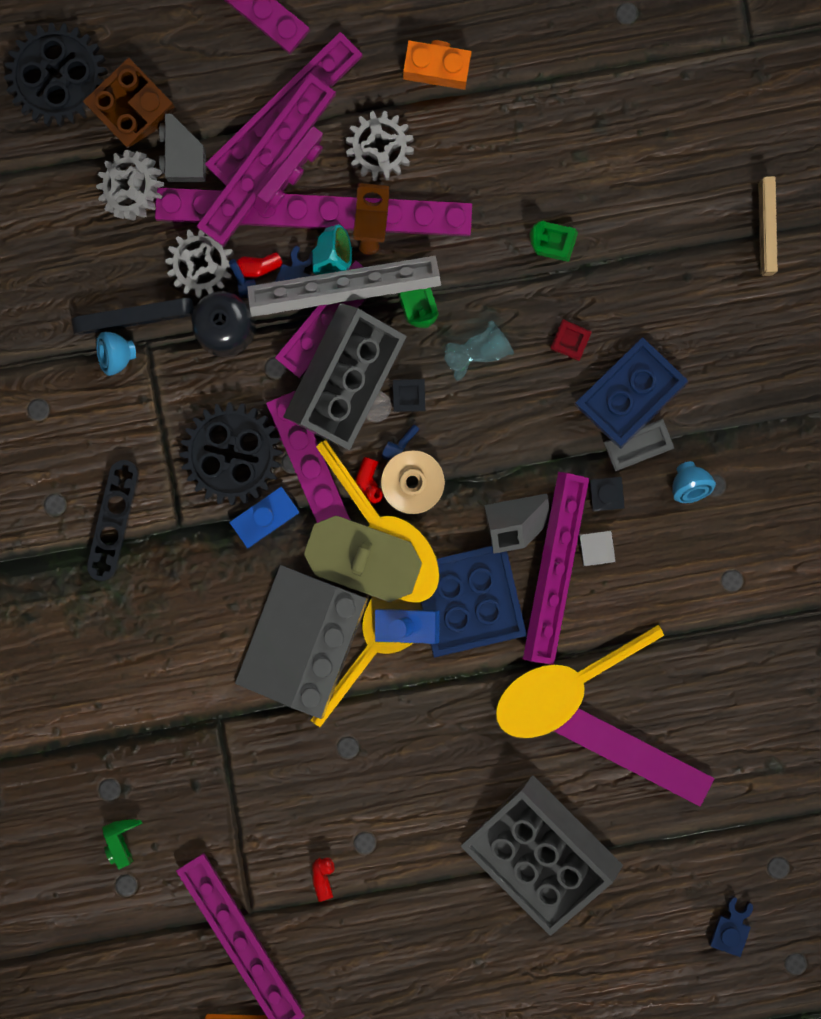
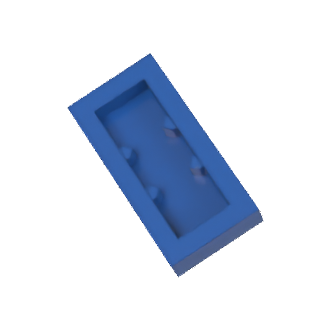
M281 486L229 523L248 549L300 512Z
M376 609L375 642L439 643L440 611Z

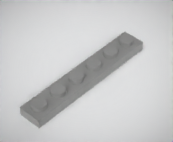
M436 256L247 286L250 312L253 317L441 286Z

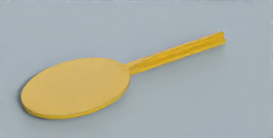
M324 440L319 443L316 448L368 521V527L411 542L422 561L412 594L399 599L416 603L429 599L435 593L439 583V567L435 553L427 539L417 528L401 518L394 516L380 517L328 441Z
M376 597L371 598L363 618V636L367 646L336 685L324 718L319 719L313 716L310 719L314 724L319 727L323 725L377 652L383 654L395 653L413 644L375 642V610H422L421 602H407L401 599L387 602Z
M659 625L653 627L579 672L563 665H547L523 674L508 686L498 702L496 718L500 728L514 737L533 738L545 735L561 727L575 714L581 705L585 682L663 637L662 629Z

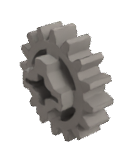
M374 111L370 112V120L368 121L360 116L359 123L361 126L358 128L351 125L350 131L354 137L346 138V144L353 146V148L346 151L347 157L355 156L351 163L352 168L361 166L360 174L362 177L371 172L373 181L377 180L379 174H383L386 181L389 180V172L394 171L399 176L401 174L399 166L401 164L409 166L410 161L405 156L414 154V148L407 146V144L414 141L413 135H405L409 126L407 124L399 126L398 115L389 120L387 111H383L381 118H377ZM381 126L392 129L396 134H388L382 130ZM370 129L371 134L368 139L359 144L361 136ZM376 140H381L383 144H388L384 146V152H378L377 148H372L375 146ZM401 148L398 157L390 163L389 157L393 151ZM362 157L374 159L378 162V166L369 164Z
M125 150L124 155L113 154L115 162L105 161L106 173H98L103 178V183L96 185L97 189L103 190V194L98 197L99 201L107 203L104 209L114 213V217L135 221L136 215L143 218L147 217L146 208L155 210L154 198H162V195L157 192V188L164 186V182L157 181V177L162 174V171L153 168L156 161L148 157L146 158L144 153Z
M187 230L188 238L186 240L177 236L176 240L179 246L177 248L169 246L168 250L174 256L165 261L166 264L173 266V269L167 272L168 276H177L174 286L179 288L185 285L184 294L187 296L192 290H195L197 298L202 297L203 291H207L208 294L214 293L213 288L216 286L224 290L225 287L222 280H232L233 278L227 272L228 269H231L227 258L234 255L232 249L224 250V247L200 230L197 236H194L191 230ZM201 243L199 248L191 251L187 250L189 246ZM215 248L220 253L221 266L215 263L212 258ZM205 256L208 266L206 268L200 267L199 270H196L197 267L193 261L195 259L201 260ZM180 261L187 264L189 269L186 279L181 273ZM208 276L215 277L210 282L199 284L202 278Z

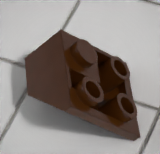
M127 58L83 100V103L127 148L155 132L160 127V123L165 122V114H173L177 111L167 96L130 58Z

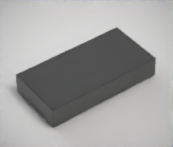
M663 419L644 426L621 449L611 440L603 442L614 471L674 449Z

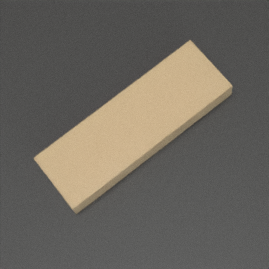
M775 176L763 177L758 183L760 274L762 276H773L778 272Z

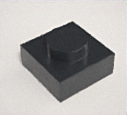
M425 379L393 380L394 412L426 411Z
M622 477L589 480L592 512L625 509Z

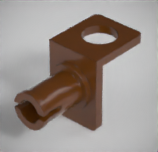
M359 183L357 186L353 239L360 240L359 250L366 255L376 254L379 251V242L385 241L389 203V186ZM374 192L379 194L382 199L379 202L372 203L365 200L364 195Z

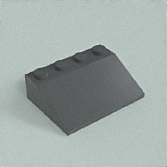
M280 565L235 684L319 719L324 718L369 599Z
M533 775L514 791L461 845L550 936L609 887L623 867Z

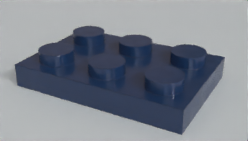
M642 337L575 403V406L621 449L688 384V380Z

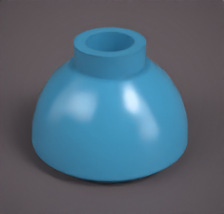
M101 332L98 336L96 343L99 365L106 375L111 376L121 372L130 360L136 358V349L132 340L126 341L122 336L112 332Z
M685 462L676 469L678 474L673 481L672 493L675 501L692 503L711 494L716 486V482L709 472L703 468L696 467L694 462Z

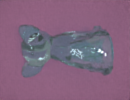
M491 320L488 322V327L484 332L472 336L464 345L447 344L444 359L447 365L455 370L454 378L459 381L465 376L470 362H492L515 353L504 334Z

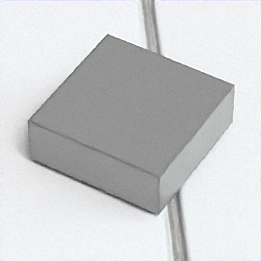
M611 531L579 535L583 566L615 562Z

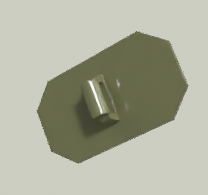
M337 515L314 524L304 552V556L316 576L387 602H392L412 594L422 566V561L411 542Z

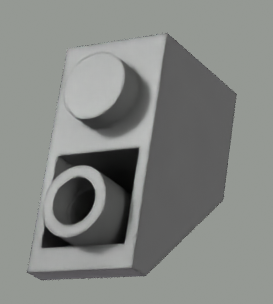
M165 114V123H160L159 127L160 142H165V155H160L159 159L162 174H165L168 182H206V150L204 146L172 114Z
M547 494L484 505L494 554L525 548L549 523L550 510Z

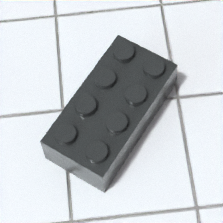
M340 303L283 417L335 445L350 450L407 336L358 308Z

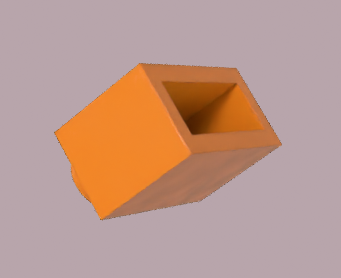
M409 40L403 80L465 90L471 51L451 48L450 43L433 40L431 44Z

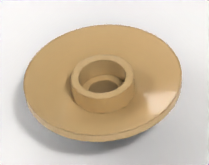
M415 450L401 452L394 456L386 464L381 477L382 492L388 503L395 509L407 514H418L431 509L440 500L445 485L444 474L439 463L427 453ZM409 476H415L418 479L416 487L409 488L407 486L406 480Z

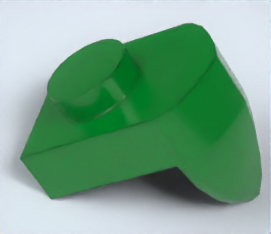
M544 220L535 223L529 232L530 243L535 253L540 256L569 262L578 235L576 228L553 224Z
M431 287L398 293L405 319L409 324L419 328H428L437 320L439 313Z
M120 820L102 827L103 835L108 845L104 847L105 854L111 865L116 863L118 870L130 865L134 861L122 833L142 824V820Z

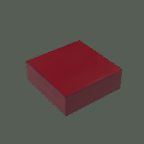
M562 320L550 350L580 361L592 331Z

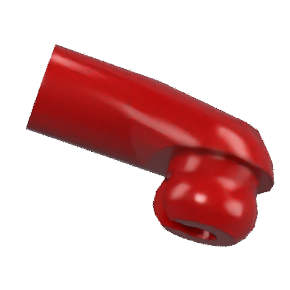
M276 252L263 258L244 256L236 261L244 278H258L282 266L281 257Z
M363 457L355 482L371 504H376L383 498L382 489L378 487L373 478L378 462Z
M329 857L317 858L312 864V882L318 902L333 898L327 874L333 873L335 867L333 860Z

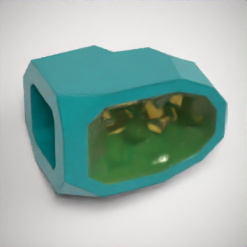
M340 224L326 228L318 237L317 246L312 250V272L315 275L349 270L352 264L350 237L347 230Z

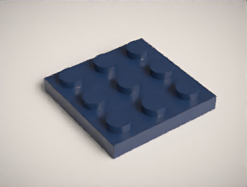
M492 546L437 559L439 567L437 589L429 599L421 602L422 610L440 611L439 643L430 644L434 658L527 636L507 551L494 554Z

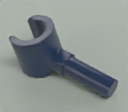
M235 259L229 261V265L238 282L239 296L241 298H248L247 286L256 285L255 278L245 279Z
M413 425L400 439L398 445L388 441L382 453V458L390 461L394 456L403 452L408 442L420 429Z

